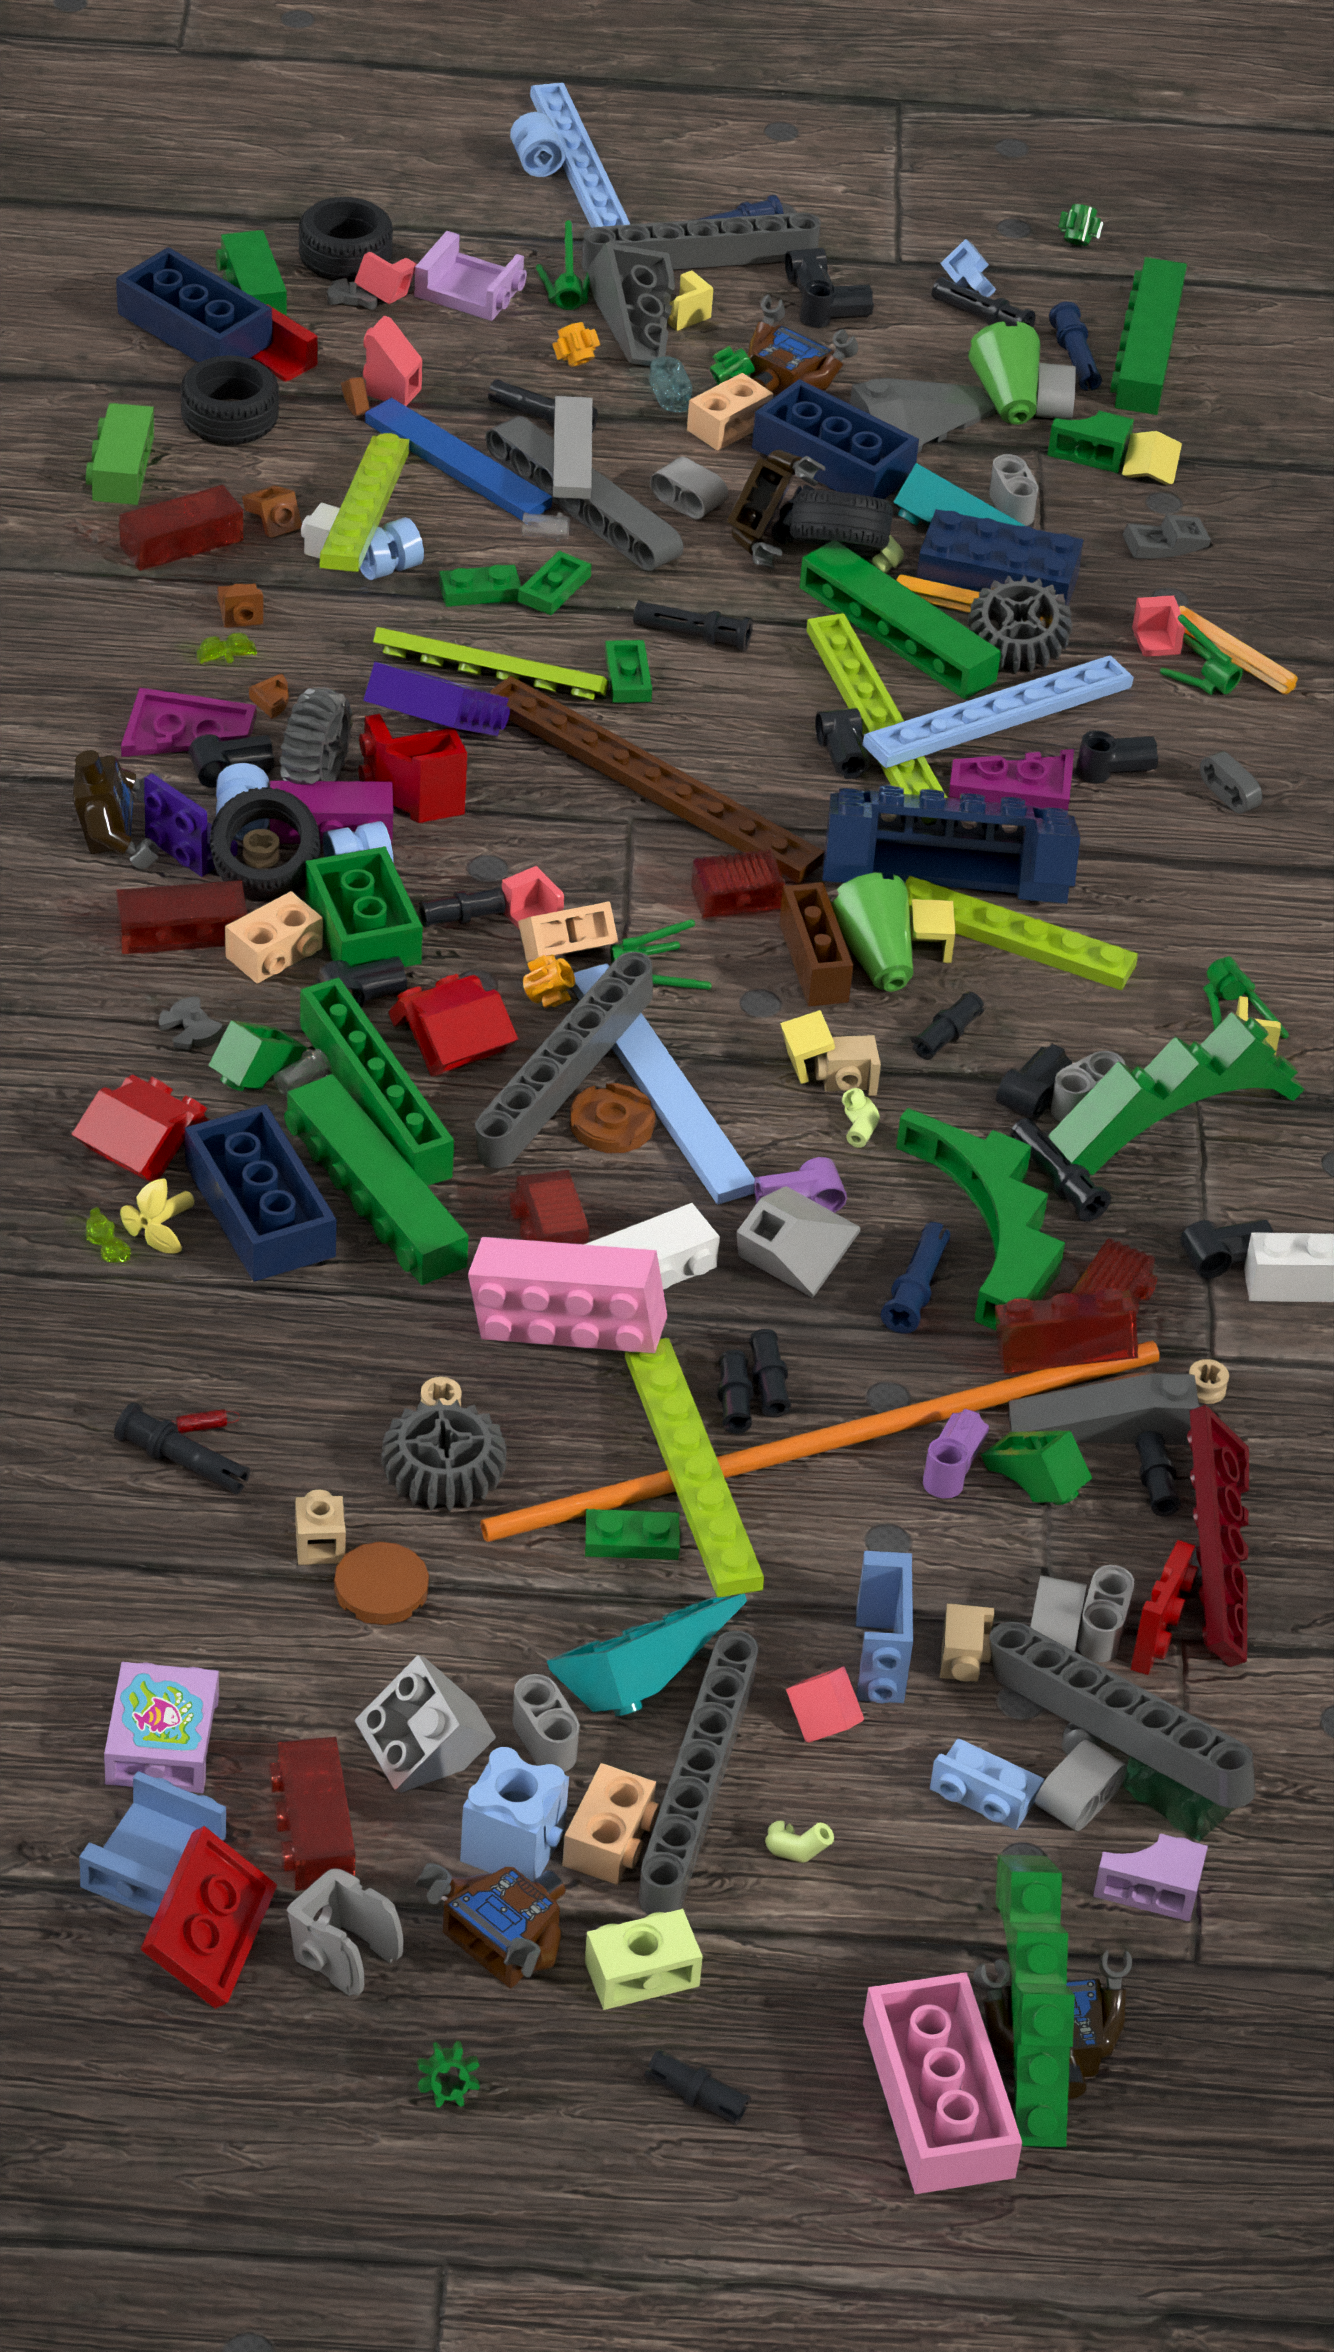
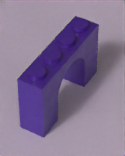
M375 661L363 700L452 728L498 736L499 730L505 728L510 715V708L507 706L509 698L423 672L408 671Z

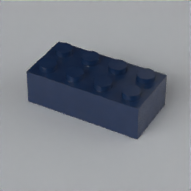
M170 247L160 251L116 278L118 314L197 362L226 355L251 358L273 344L271 307Z
M800 379L755 412L753 449L766 456H769L772 451L783 450L802 458L805 456L812 458L825 466V471L818 470L813 479L837 492L865 495L884 500L905 483L917 462L919 438Z
M935 509L919 553L916 578L981 592L982 588L991 589L994 580L1005 584L1008 575L1015 582L1020 581L1025 574L1030 583H1034L1040 578L1043 588L1053 585L1056 590L1055 595L1064 594L1065 605L1069 606L1079 576L1084 539L1071 537L1067 534L1036 530L1029 526L997 522L990 518H978L959 514L955 511Z
M267 1104L185 1127V1166L253 1282L336 1257L337 1219Z

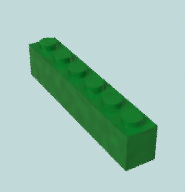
M1145 257L1142 271L1135 270L1128 310L1126 311L1124 328L1121 334L1110 387V393L1117 394L1115 408L1158 415L1183 292L1186 263Z
M831 541L802 557L800 589L837 614L844 613L850 623L962 699H968L997 681L1001 650L838 541Z
M338 977L300 989V1027L332 1074L427 1186L453 1178L454 1139L341 979Z
M333 1074L287 1092V1111L284 1113V1119L288 1130L292 1135H298L307 1146L308 1153L313 1161L320 1162L329 1173L333 1185L337 1189H342L350 1198L356 1213L361 1217L364 1216L374 1227L379 1241L382 1244H388L396 1254L398 1262L404 1271H410L422 1286L467 1267L469 1235Z

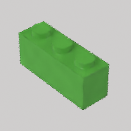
M109 403L106 417H100L98 421V440H93L92 462H88L86 468V485H92V501L138 505L154 441V407Z

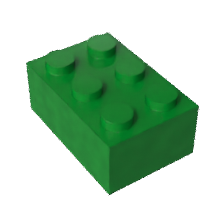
M386 846L306 861L305 899L309 907L323 917V939L333 961H346L351 967L399 956L404 967L422 963L423 926Z

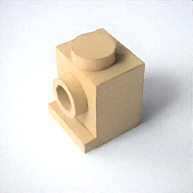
M875 1036L832 1037L835 1049L815 1056L816 1080H823L825 1091H847L852 1088L867 1090L868 1096L877 1095L881 1064Z
M318 1489L310 1491L305 1497H296L295 1526L298 1565L339 1563L345 1556L346 1543L343 1496H332L328 1491ZM334 1539V1543L308 1544V1540Z
M947 1603L942 1631L940 1678L978 1682L981 1662L990 1663L991 1649L989 1636L992 1630L994 1608Z

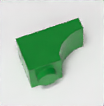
M1098 411L1097 415L1080 420L1055 418L1051 426L1047 456L1118 473L1126 457L1134 419L1103 411Z
M231 1020L208 1066L222 1074L220 1081L235 1090L243 1091L245 1087L263 1089L269 1078L278 1070L289 1064L301 1063L308 1048L276 1027Z
M1071 1431L1009 1432L981 1454L988 1471L1001 1473L1017 1482L1029 1494L1032 1502H1053L1054 1505L1066 1504L1075 1499L1079 1494L1078 1490L1092 1479Z

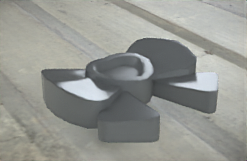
M347 278L334 280L327 290V303L329 305L343 303L355 306L361 305L367 309H375L378 306V297L363 288L358 289L355 282H351L348 286Z
M197 996L182 999L170 1008V1011H162L160 1014V1031L183 1023L184 1031L173 1039L175 1048L190 1050L193 1044L196 1047L210 1046L223 1035L222 1024L208 1018L201 1009V1001Z

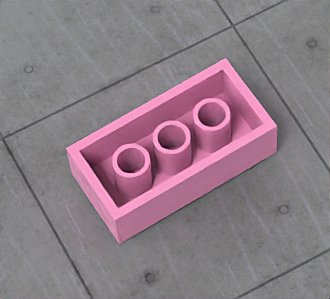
M482 1237L468 1273L481 1339L655 1353L667 1318L657 1250Z
M967 1972L868 1987L863 2026L914 2193L921 2194L1016 2178L1022 2140Z

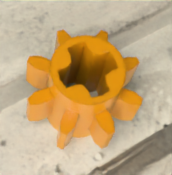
M579 322L557 331L559 335L558 342L552 344L557 360H567L569 367L585 364L595 358L593 351L596 347L600 346L595 329H585L583 322Z
M552 954L548 957L542 955L527 963L531 973L523 977V987L532 1002L536 1004L542 1002L543 1006L547 1008L551 1005L556 1007L571 999L567 990L574 987L575 975L567 961L562 958L556 960Z

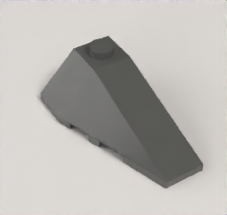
M605 243L587 268L593 297L628 362L661 368L665 360L668 331L666 330L667 320L672 310L670 299L676 282L670 255L666 252Z
M893 378L872 379L852 385L850 405L919 438L918 453L922 451L923 444L931 440L938 443L947 438V432L955 428L966 429L996 413V408L982 388L977 386Z
M1138 1371L1011 1400L1008 1404L1010 1432L1071 1431L1075 1441L1079 1443L1135 1444V1442H1138V1436L1142 1433L1156 1431L1163 1435L1165 1445H1189L1187 1439V1432L1191 1430L1189 1410L1199 1407L1195 1375L1185 1372Z

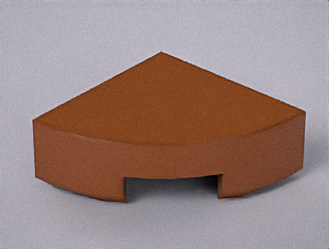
M362 377L348 379L341 383L346 404L354 416L364 415L365 412L370 410L365 383Z
M282 673L249 687V698L271 719L277 717L285 710L289 700L288 682Z

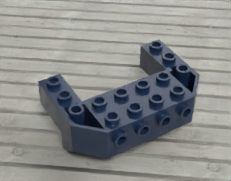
M880 786L879 791L842 788L839 789V793H830L822 881L846 883L858 876L882 873L883 879L894 880L893 875H896L904 883L909 876L939 886L1017 893L1018 899L1067 904L1069 886H1075L1080 834L1075 817L1068 815V810L1053 807L1043 809L1025 805V799L1016 797H1002L1001 803L987 802L984 795L974 793H962L960 799L944 798L943 791L922 789L920 790V795L904 794V788L897 786ZM881 813L896 815L892 819H886ZM921 817H929L936 819L931 823L924 822ZM962 821H971L976 823L973 826L968 827L965 826L962 823ZM1002 824L1014 825L1016 827L1013 830H1006L1002 827Z

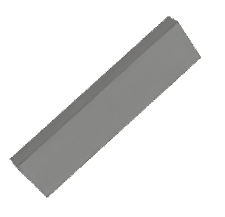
M555 396L553 497L591 499L593 398Z

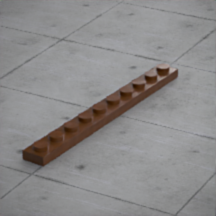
M510 676L489 691L490 693L509 698L507 706L510 708L508 720L798 884L823 864L824 851L518 679Z

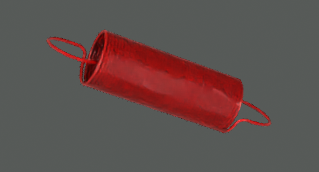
M225 1409L176 1416V1421H172L177 1422L180 1434L226 1427L227 1423H233L227 1422Z

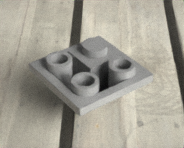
M785 1186L762 1197L737 1230L738 1256L813 1298L859 1234L860 1227Z
M417 1655L354 1720L392 1787L400 1793L465 1770L496 1738L477 1704L421 1655Z

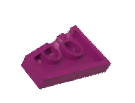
M139 687L121 743V757L189 751V746L193 740L206 734L216 735L222 741L251 737L257 717L256 705Z
M1074 749L1061 750L1060 756L1041 758L1040 752L1025 753V759L1008 761L1000 755L953 759L948 797L960 798L962 793H974L984 795L987 802L1001 803L1002 797H1016L1025 799V805L1043 809L1053 807L1068 810Z

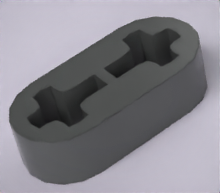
M1220 751L1202 759L1200 773L1204 783L1234 812L1242 814L1261 805L1262 791L1258 781L1228 753Z

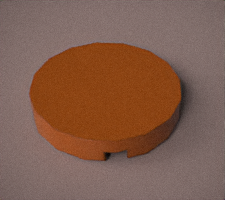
M606 1083V1088L595 1090V1086H592L579 1093L574 1098L570 1107L569 1120L571 1132L580 1143L590 1149L604 1153H626L640 1148L650 1140L655 1129L656 1116L655 1110L651 1107V1101L644 1093L631 1086L619 1083Z
M386 1542L360 1545L346 1553L336 1567L334 1579L336 1598L339 1605L345 1611L347 1607L351 1612L356 1613V1619L365 1623L381 1625L402 1622L411 1617L413 1610L417 1609L419 1605L422 1607L426 1602L429 1588V1574L424 1561L414 1551L396 1543Z

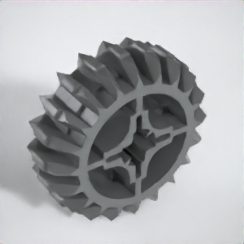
M1025 574L1020 581L1015 582L1008 575L1005 584L994 580L991 589L982 588L979 598H974L971 604L967 624L969 630L1001 650L1000 670L1009 665L1012 666L1015 674L1020 667H1026L1032 673L1035 664H1039L1046 669L1049 660H1058L1061 650H1066V646L1069 644V635L1072 633L1070 606L1065 605L1064 594L1055 595L1056 590L1053 585L1043 588L1040 578L1034 583L1028 582ZM1043 617L1050 627L1048 629L1043 627L1042 621L1039 618ZM992 619L998 622V627L1001 628L999 631L990 623Z
M314 687L308 688L298 697L297 703L292 707L291 717L287 719L286 731L283 732L282 756L279 760L282 765L280 773L283 781L303 785L313 784L316 781H336L340 778V771L345 766L346 754L349 752V741L352 738L350 730L353 725L352 720H350L352 715L350 703L344 694L337 693L333 689Z
M438 1398L434 1406H427L420 1401L416 1411L404 1408L401 1419H392L389 1431L385 1432V1437L383 1438L381 1463L384 1466V1471H386L388 1484L395 1485L398 1496L410 1495L413 1506L425 1501L431 1511L437 1504L446 1505L450 1512L456 1503L469 1508L473 1498L484 1501L488 1491L496 1490L499 1480L503 1477V1472L506 1469L507 1446L505 1438H502L500 1425L492 1424L489 1413L478 1415L475 1404L462 1408L457 1399L452 1405H443Z

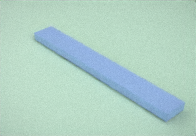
M564 83L531 86L530 97L537 112L543 113L551 119L564 148L565 160L562 166L590 227L630 225Z
M1109 655L864 734L862 746L885 768L1129 689L1132 686L1134 677Z
M608 963L574 972L575 985L572 987V990L579 1000L585 996L610 967ZM640 1013L611 1048L640 1091L649 1098L652 1109L655 1110L656 1115L716 1204H722L754 1194L755 1178L643 1014Z

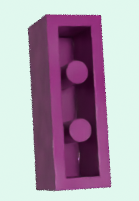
M270 781V787L273 789L285 790L306 804L317 822L320 844H323V834L325 831L348 827L352 832H355L358 825L382 821L387 828L392 845V782L316 781L313 784L301 785L290 781ZM270 819V831L276 833L279 837V844L301 843L300 836L294 828L283 821Z

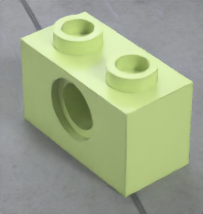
M683 1909L667 1913L656 1912L642 1919L621 1924H606L596 1930L587 1932L585 1964L603 2010L700 1986L703 1956Z

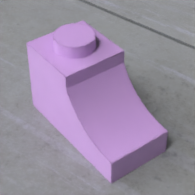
M1159 1834L1158 1841L1154 1845L1139 1852L1116 1854L1103 1851L1093 1897L1190 1922L1208 1846L1192 1842L1186 1838H1175Z

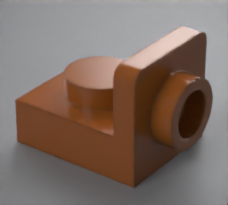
M274 485L242 496L245 511L260 515V518H262L267 537L273 538L302 527L295 491Z
M256 583L217 587V599L225 628L263 624V593L261 589H257Z

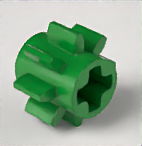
M1072 204L1069 213L1062 211L1058 228L1061 229L1060 232L1065 233L1064 240L1074 245L1089 246L1092 237L1100 239L1103 222L1100 221L1101 218L1096 217L1097 210L1087 205Z
M730 346L714 354L713 359L716 364L709 367L718 385L741 373L748 376L755 371L746 352L742 348L733 352Z
M458 2040L452 2049H442L437 2042H434V2053L429 2060L424 2058L417 2060L418 2069L429 2075L418 2082L420 2093H426L433 2090L435 2093V2105L438 2108L443 2105L445 2100H456V2103L462 2107L464 2106L463 2095L467 2092L468 2088L472 2090H479L480 2088L478 2079L473 2075H469V2072L476 2070L480 2066L477 2056H469L464 2059L462 2056V2044ZM451 2066L456 2067L458 2076L450 2075L446 2082L440 2080L439 2072L447 2073Z

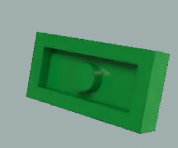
M558 551L519 589L518 602L552 615L591 577L592 564Z
M515 564L439 571V586L446 607L518 601V592L522 587Z
M644 640L605 641V659L612 703L652 702V684Z
M586 1509V1557L679 1559V1512Z

